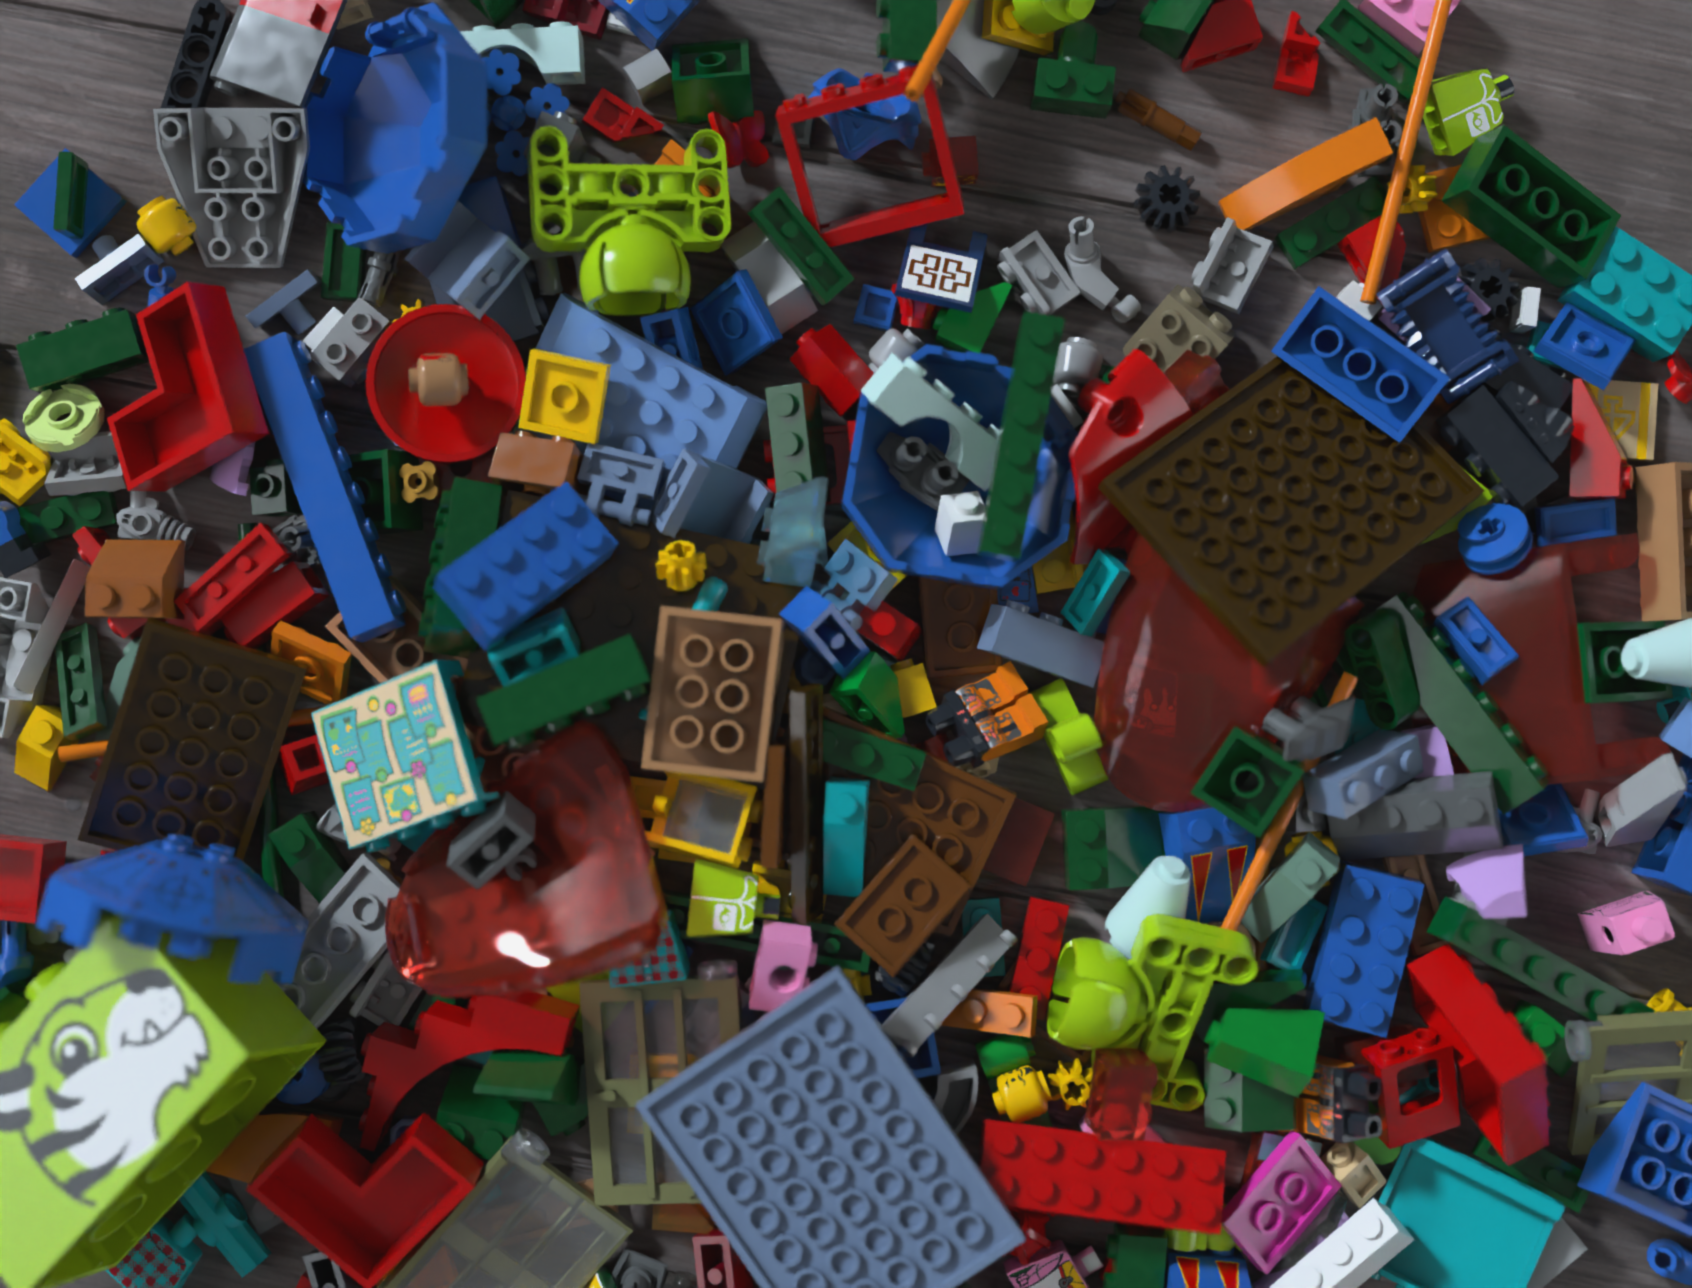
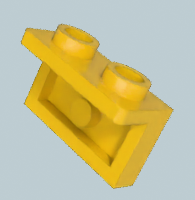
M2 419L0 420V492L18 506H21L44 485L51 468V456L48 451H44L22 438L19 430L10 421Z

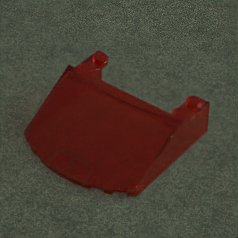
M1638 533L1531 548L1525 559L1515 567L1497 574L1485 575L1475 573L1465 565L1463 559L1425 564L1417 577L1419 580L1413 595L1425 608L1426 614L1423 617L1430 626L1439 615L1469 596L1520 656L1483 686L1478 684L1474 678L1471 680L1480 692L1486 690L1494 698L1499 707L1496 713L1505 725L1510 722L1519 731L1524 740L1521 745L1530 757L1533 755L1537 756L1548 771V775L1545 776L1549 781L1548 784L1601 780L1604 777L1637 773L1662 755L1671 753L1669 746L1656 737H1641L1596 744L1590 704H1585L1578 623L1570 576L1619 570L1632 566L1640 553ZM1421 705L1419 710L1411 716L1415 728L1434 724ZM1446 740L1454 775L1471 773Z

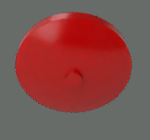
M435 304L421 307L403 315L391 324L381 335L372 350L366 372V392L371 411L384 433L399 447L416 457L438 463H459L479 458L496 448L500 432L511 434L520 419L526 382L525 366L515 343L508 333L485 314L480 319H477L464 307L453 304ZM423 354H455L459 358L460 363H466L468 395H462L460 402L454 406H424L419 400L418 392L410 393L409 368H417V360Z

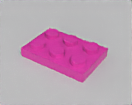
M1291 1130L1222 1210L1221 1226L1254 1266L1267 1275L1342 1186L1302 1135Z

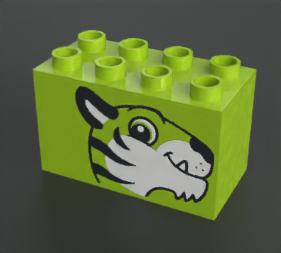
M104 908L100 911L90 949L83 948L69 964L66 962L59 963L42 972L32 981L25 992L26 997L32 1004L15 1022L8 1021L0 1024V1276L9 1288H54L116 1267L327 1041L266 971H263L260 983L229 981L239 945L236 937L205 934L204 938L212 940L208 956L199 955L195 959L169 953L174 932L161 930L156 949L128 944L127 939L119 937L123 921L132 922L133 917L124 916L111 909Z

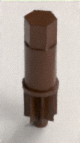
M1131 88L1127 94L1119 91L1114 100L1120 104L1118 112L1138 122L1143 127L1144 125L1190 151H1192L1202 134V131L1156 105L1157 102L1151 101Z

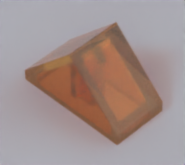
M667 1160L660 1164L656 1173L657 1183L685 1182ZM703 1203L654 1204L652 1230L708 1234L714 1228L715 1220Z

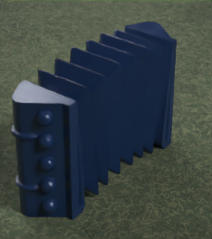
M1445 248L1430 259H1425L1424 263L1403 277L1393 280L1392 284L1376 295L1387 312L1395 313L1391 319V324H1401L1396 335L1407 337L1404 345L1410 350H1414L1413 352L1450 377L1440 390V393L1450 405L1464 395H1469L1472 390L1494 376L1501 375L1502 371L1520 360L1505 339H1495L1498 334L1496 329L1488 330L1489 323L1487 321H1480L1483 314L1481 312H1472L1475 303L1467 300L1470 292L1463 290L1466 282L1457 281L1460 268Z

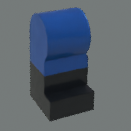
M0 501V571L6 579L52 554L44 541L33 545L20 525V515L17 508L7 501Z

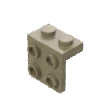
M1177 284L1125 344L1123 353L1127 356L1133 349H1138L1145 353L1167 376L1180 395L1183 396L1225 349L1236 333L1231 329L1232 324L1224 315L1219 312L1212 313L1201 304L1203 300L1198 293L1189 287L1183 288Z

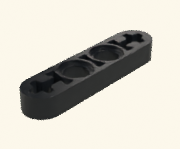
M199 0L195 3L160 109L177 108L175 106L176 103L185 108H205L213 84V80L209 76L232 22L230 11L220 0ZM215 10L220 18L219 20H211L209 24L204 17L206 14L212 15ZM208 31L214 37V39H210L208 36H206ZM199 44H206L210 49L208 58L200 63L192 61L191 52L193 48ZM187 80H195L198 84L196 95L189 99L182 98L179 93L182 83Z

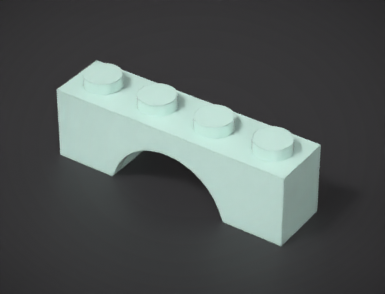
M553 22L549 25L550 27L534 28L531 24L520 23L512 25L511 29L498 30L492 26L481 25L474 27L473 31H460L481 58L489 57L492 50L499 49L503 54L513 53L519 59L531 63L542 74L546 84H585L583 37L579 27L573 26L569 22Z
M891 353L861 391L875 406L901 426L914 419L928 416L946 420L950 431V441L945 457L956 465L959 472L986 491L990 484L1000 430L993 424L988 429L982 426L979 421L983 417L966 402L959 407L951 401L955 394L939 380H936L933 384L925 380L923 376L927 371L908 356L903 362Z

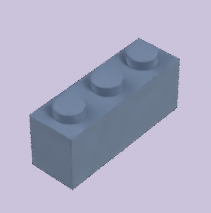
M1007 600L1006 606L991 604L977 649L1075 684L1094 687L1108 643L1095 639L1096 631L1092 637L1081 635L1075 628L1070 630L1062 627L1063 619L1046 613H1041L1040 618L1028 614L1030 607L1014 601Z
M1379 729L1303 773L1302 778L1309 811L1347 819L1424 772L1418 735Z

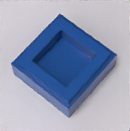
M863 284L853 323L882 331L891 329L898 305L896 296L890 290Z

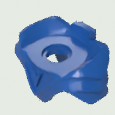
M834 69L813 83L814 90L808 98L822 95L821 90L828 86L844 84L846 89L860 85V79L845 69ZM865 73V75L863 76V78H864V77H867V76H870V75H873V74H871V73ZM904 94L823 115L834 134L840 154L850 160H857L868 150L887 140H899L908 149L912 150L915 145V139L919 135L918 124L922 122L917 101L908 100Z

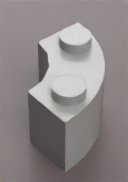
M752 222L723 241L721 247L736 272L747 269L781 334L818 311L811 298L813 296L812 292L755 222Z
M974 1060L940 1066L941 1074L935 1076V1084L929 1096L956 1135L964 1127L968 1118L971 1117L977 1099L978 1075Z

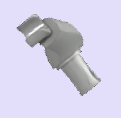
M1080 216L1072 219L1068 226L1070 243L1066 246L1064 252L1072 281L1081 292L1080 294L1102 311L1108 305L1111 307V313L1116 321L1120 323L1128 322L1141 310L1140 303L1132 295H1127L1121 301L1114 296L1119 288L1101 271L1100 246L1093 238V221L1088 218L1085 228V217Z

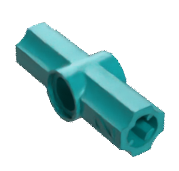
M206 1171L178 1199L194 1218L193 1227L199 1238L209 1246H217L241 1277L251 1272L272 1253L246 1222L247 1213L239 1200L231 1194H224Z

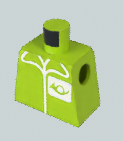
M1478 69L1432 80L1423 119L1435 155L1454 156L1473 144L1477 137L1493 130L1503 122L1504 116L1499 102L1514 95V85L1507 75L1492 79L1488 69Z
M695 859L687 936L688 938L753 934L755 917L778 919L781 895L757 893L758 875L706 860Z

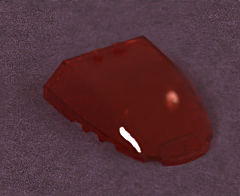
M1136 530L1124 562V566L1131 573L1114 599L1107 622L1104 647L1101 653L1095 699L1094 726L1100 737L1102 747L1098 748L1097 752L1105 775L1125 797L1152 810L1164 812L1190 811L1207 804L1190 792L1235 725L1274 744L1276 743L1278 738L1266 733L1262 726L1267 725L1263 723L1266 715L1271 710L1278 709L1290 717V713L1294 712L1290 709L1299 697L1305 696L1310 700L1345 644V630L1357 621L1365 604L1356 597L1351 598L1263 668Z
M583 720L575 723L514 762L515 769L501 780H491L485 785L487 790L485 793L498 792L499 796H501L505 791H508L536 814L535 837L526 847L535 852L537 864L532 868L524 861L517 862L516 865L522 869V879L516 881L509 877L505 865L477 890L447 866L451 841L481 813L463 817L462 813H459L460 815L454 820V823L450 824L446 829H436L404 865L401 871L406 876L396 897L388 898L385 913V935L390 958L396 970L406 982L416 984L428 991L427 993L445 997L513 994L550 988L585 979L656 952L668 920L667 910L629 771L596 725ZM495 800L490 801V802H488V803H485L486 809H487Z

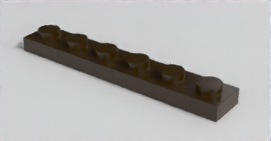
M807 683L791 691L787 702V714L790 718V736L787 742V753L790 756L791 774L787 782V790L791 795V813L787 823L788 831L791 833V851L788 856V868L791 871V889L788 895V905L791 908L792 923L807 925L823 913V685Z

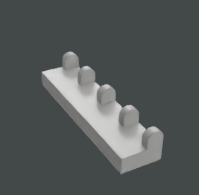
M988 914L982 915L882 1024L881 1027L891 1042L906 1057H913L932 1032L942 1025V1021L968 996V993L980 979L991 971L994 964L1009 947H1012L1018 941L1015 935L1008 930H1003Z

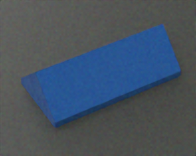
M1321 286L1317 287L1271 350L1275 355L1399 443L1450 379L1448 375Z

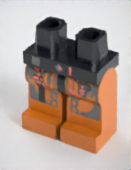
M1011 661L997 667L995 673L975 683L967 684L956 691L953 690L944 694L942 704L927 713L925 720L926 725L935 737L951 730L956 738L944 744L943 751L948 762L955 767L970 762L973 768L983 765L985 761L993 760L1042 739L1048 725V720L1032 694L1026 695L1028 688Z
M1317 1054L1313 1077L1300 1095L1296 1097V1128L1292 1131L1317 1135L1321 1138L1341 1143L1380 1136L1382 1134V1120L1378 1115L1369 1113V1101L1378 1099L1382 1093L1381 1078L1369 1074L1368 1065H1355L1351 1062ZM1279 1130V1131L1289 1133L1291 1130Z

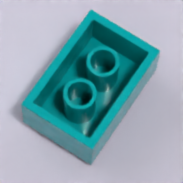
M1615 226L1587 280L1566 286L1557 301L1563 305L1570 303L1633 337L1636 341L1631 349L1653 363L1672 355L1692 325V275Z

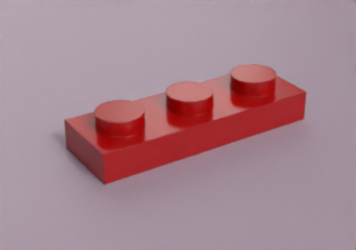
M260 523L176 598L174 603L197 631L205 632L285 561L291 553L268 524Z
M1030 896L1009 992L1038 996L1036 1019L1044 1021L1070 906Z

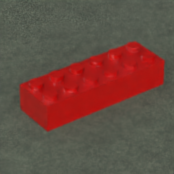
M989 1119L982 1122L977 1166L1006 1208L1204 1235L1221 1234L1226 1151Z

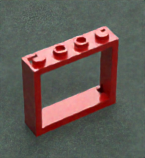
M918 65L902 67L898 70L899 75L884 79L882 74L870 75L860 79V85L846 89L844 84L828 86L821 90L822 95L807 99L805 94H798L794 98L784 100L783 105L778 106L775 116L803 215L829 248L965 214L960 183L932 74L923 91V96L947 192L820 224L793 123L903 95Z

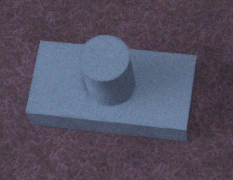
M137 234L120 247L114 237L104 235L96 239L92 245L100 261L75 279L85 293L101 305H104L142 278L147 266L156 263L159 266L164 262V259L153 250L140 234Z
M307 269L245 317L257 329L264 326L278 314H281L299 336L316 323V320L299 299L319 285L321 281L312 270Z

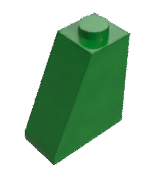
M1227 1008L1220 1021L1213 1020L1207 1031L1205 1043L1210 1045L1207 1061L1298 1097L1313 1077L1325 1013L1318 1010Z

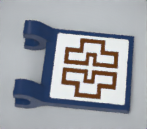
M927 224L911 227L894 296L972 313L988 234L973 231L969 250L964 251L925 242L924 236Z

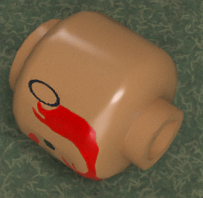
M451 353L421 355L417 360V368H409L410 393L418 392L419 400L424 406L457 405L462 395H468L466 363H460L459 358Z

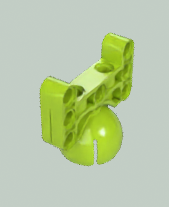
M550 126L541 127L534 132L527 152L532 238L536 246L546 252L582 251L583 248L586 250L580 266L579 282L582 298L587 308L591 311L598 310L605 315L644 316L661 313L664 306L668 310H674L686 304L690 293L691 274L688 261L683 252H713L721 246L731 229L726 146L721 135L710 129L700 130L695 133L684 153V165L569 164L566 137L560 130ZM544 144L554 148L556 155L552 157L544 156L537 147ZM704 147L708 149L713 158L705 159L697 153L696 148ZM545 183L552 184L558 189L559 194L548 196L541 191L540 185ZM628 184L635 187L638 196L630 197L625 195L621 191L620 186ZM707 185L711 187L716 197L704 196L700 192L699 186ZM547 222L555 223L560 227L562 233L556 236L549 235L544 231L542 225ZM709 223L715 226L718 236L706 234L701 224Z
M1152 914L1144 918L1140 923L1139 931L1131 949L1132 959L1130 960L1110 943L1096 938L1081 937L1067 942L1056 965L1051 992L1056 996L1070 1000L1069 1003L1058 1000H1051L1048 1003L1047 1029L1049 1036L1059 1044L1072 1049L1092 1050L1091 1063L1096 1087L1103 1093L1180 1111H1192L1200 1107L1205 1099L1200 1071L1193 1061L1185 1059L1183 1056L1213 981L1218 980L1241 985L1248 983L1256 976L1258 966L1250 939L1245 934L1165 914Z

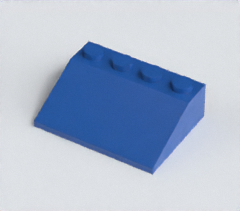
M1641 1082L1591 1148L1577 1186L1692 1239V1105L1647 1083Z

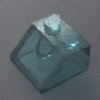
M818 477L777 492L773 508L765 507L762 531L769 532L768 541H761L757 563L765 565L763 581L802 587L808 586L810 588L820 547L828 478Z

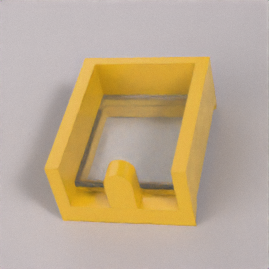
M664 771L668 778L662 796L656 795L652 809L656 816L651 832L643 831L641 839L648 847L660 848L739 869L741 861L747 862L752 849L753 839L749 838L752 823H759L764 809V800H760L761 795L757 787L722 777Z

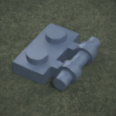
M587 443L577 479L580 484L591 487L588 496L578 493L577 495L597 518L599 515L619 519L620 524L633 526L634 523L648 526L652 512L638 508L639 499L656 500L666 464L663 459ZM610 490L625 494L623 503L604 500L605 491Z
M845 538L823 569V571L831 576L826 584H822L817 580L812 581L810 588L832 602L853 630H857L863 624V619L859 616L863 608L867 606L876 611L898 579L854 543ZM845 590L850 592L846 600H840Z

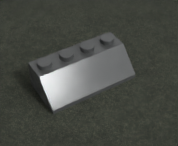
M1492 771L1412 778L1347 819L1327 815L1331 839L1342 860L1503 849Z

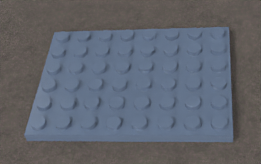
M839 965L639 1100L635 1106L761 1288H954L1026 1240L1022 1229Z

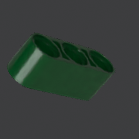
M1383 610L1372 611L1350 625L1345 630L1344 638L1355 675L1359 678V688L1371 721L1380 729L1391 730L1419 710L1420 698L1394 619Z

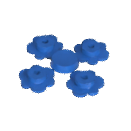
M494 49L490 52L489 57L482 58L486 63V89L493 88L502 97L494 102L491 114L486 109V127L493 120L497 127L509 131L504 137V142H498L495 146L496 153L500 155L497 158V166L502 172L509 173L513 171L515 175L523 176L527 171V160L523 153L530 137L523 138L519 132L514 130L522 126L526 114L531 118H536L537 123L542 111L554 115L555 111L566 114L565 110L569 108L570 102L566 97L562 96L561 88L557 84L548 83L543 89L534 87L531 90L532 99L528 100L524 107L518 98L508 95L512 91V84L516 85L521 81V74L517 71L520 66L519 58L513 53L503 54L499 49ZM499 69H503V75L501 76L497 74ZM547 103L551 104V109L549 110L545 108ZM517 150L520 152L518 158L514 156V152Z

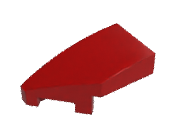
M1291 11L1279 52L1272 88L1309 97L1314 88L1319 55L1316 51L1320 42L1315 35L1313 37L1309 36L1299 23L1300 15L1297 12Z
M603 87L581 121L614 143L660 132L664 126L663 123L639 107L633 108Z

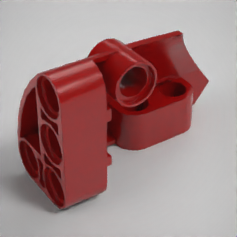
M1133 349L1108 374L1110 384L1100 378H1094L1086 383L1079 394L1078 406L1081 410L1088 413L1089 416L1068 451L1076 498L1075 543L1070 558V563L1073 565L1089 564L1097 549H1104L1130 523L1099 490L1098 487L1102 480L1194 416L1183 397L1167 376L1145 353L1138 349Z

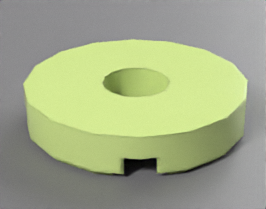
M65 384L60 385L62 387L60 390L52 392L50 388L40 393L29 403L23 414L24 430L32 443L44 451L63 452L73 450L92 439L99 432L104 422V408L94 391L84 385ZM71 413L68 418L56 421L61 415Z

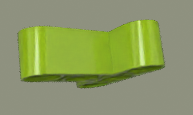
M1057 679L1027 693L1026 695L1032 694L1048 720L1044 738L1070 794L1074 796L1107 781L1106 771L1096 749L1102 747L1097 730L1088 714L1078 712L1063 679Z

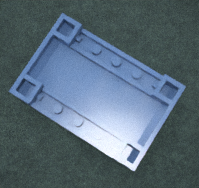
M560 294L535 349L611 365L599 442L596 444L663 459L666 465L656 499L683 448L738 469L767 412V401L737 385L734 387L598 314V310L591 311L585 303L569 294ZM519 421L511 434H515L516 431H526L536 435L538 438L552 440V437H554V435L518 428ZM570 439L575 442V445L584 455L587 442ZM610 490L605 491L606 496L621 504L623 503L625 494ZM640 498L638 508L651 510L655 501Z

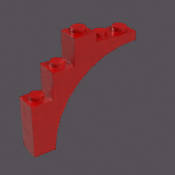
M83 526L72 534L80 546L78 547L79 555L91 566L105 541L112 540L103 529ZM292 561L264 578L205 632L197 631L184 614L183 619L156 620L209 636L213 635L223 626H226L223 630L230 642L257 649L272 638V630L280 620L288 624L293 623L327 598L329 593L309 564ZM109 618L107 622L117 636L133 640L136 637H142L147 619Z
M490 978L481 989H475L468 1009L436 1000L427 1011H421L414 1031L383 1022L373 1033L369 1032L361 1048V1055L365 1056L362 1072L372 1074L373 1076L367 1089V1096H371L369 1108L364 1110L358 1126V1130L363 1132L359 1147L374 1152L388 1136L396 1111L408 1091L419 1080L446 1063L469 1054L496 1049H531L561 1056L571 1042L580 1005Z

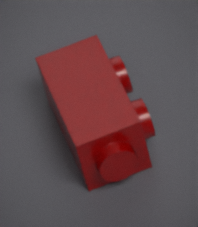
M831 324L817 332L814 328L809 329L797 340L796 344L799 346V349L789 360L810 384L819 386V394L824 398L828 406L841 417L859 405L861 390L874 373Z

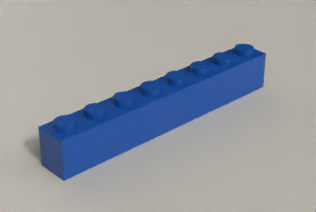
M285 331L244 348L251 376L349 637L364 643L406 625L402 614L406 612L405 602L399 591L392 588L389 576L393 574L392 568L386 556L378 551L375 540L379 539V535L373 521L369 517H365L361 506L365 503L363 492L360 486L351 480L348 469L352 467L346 450L342 446L339 447L334 434L338 432V427L332 414L324 409L321 398L325 397V393L319 379L315 375L312 376L307 363L311 362L312 359L308 348L302 340L297 341Z

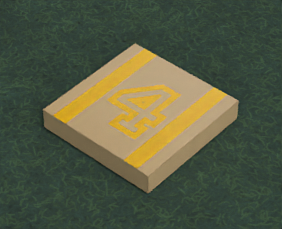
M1611 380L1605 390H1602L1587 382L1626 459L1645 462L1654 460L1658 384Z

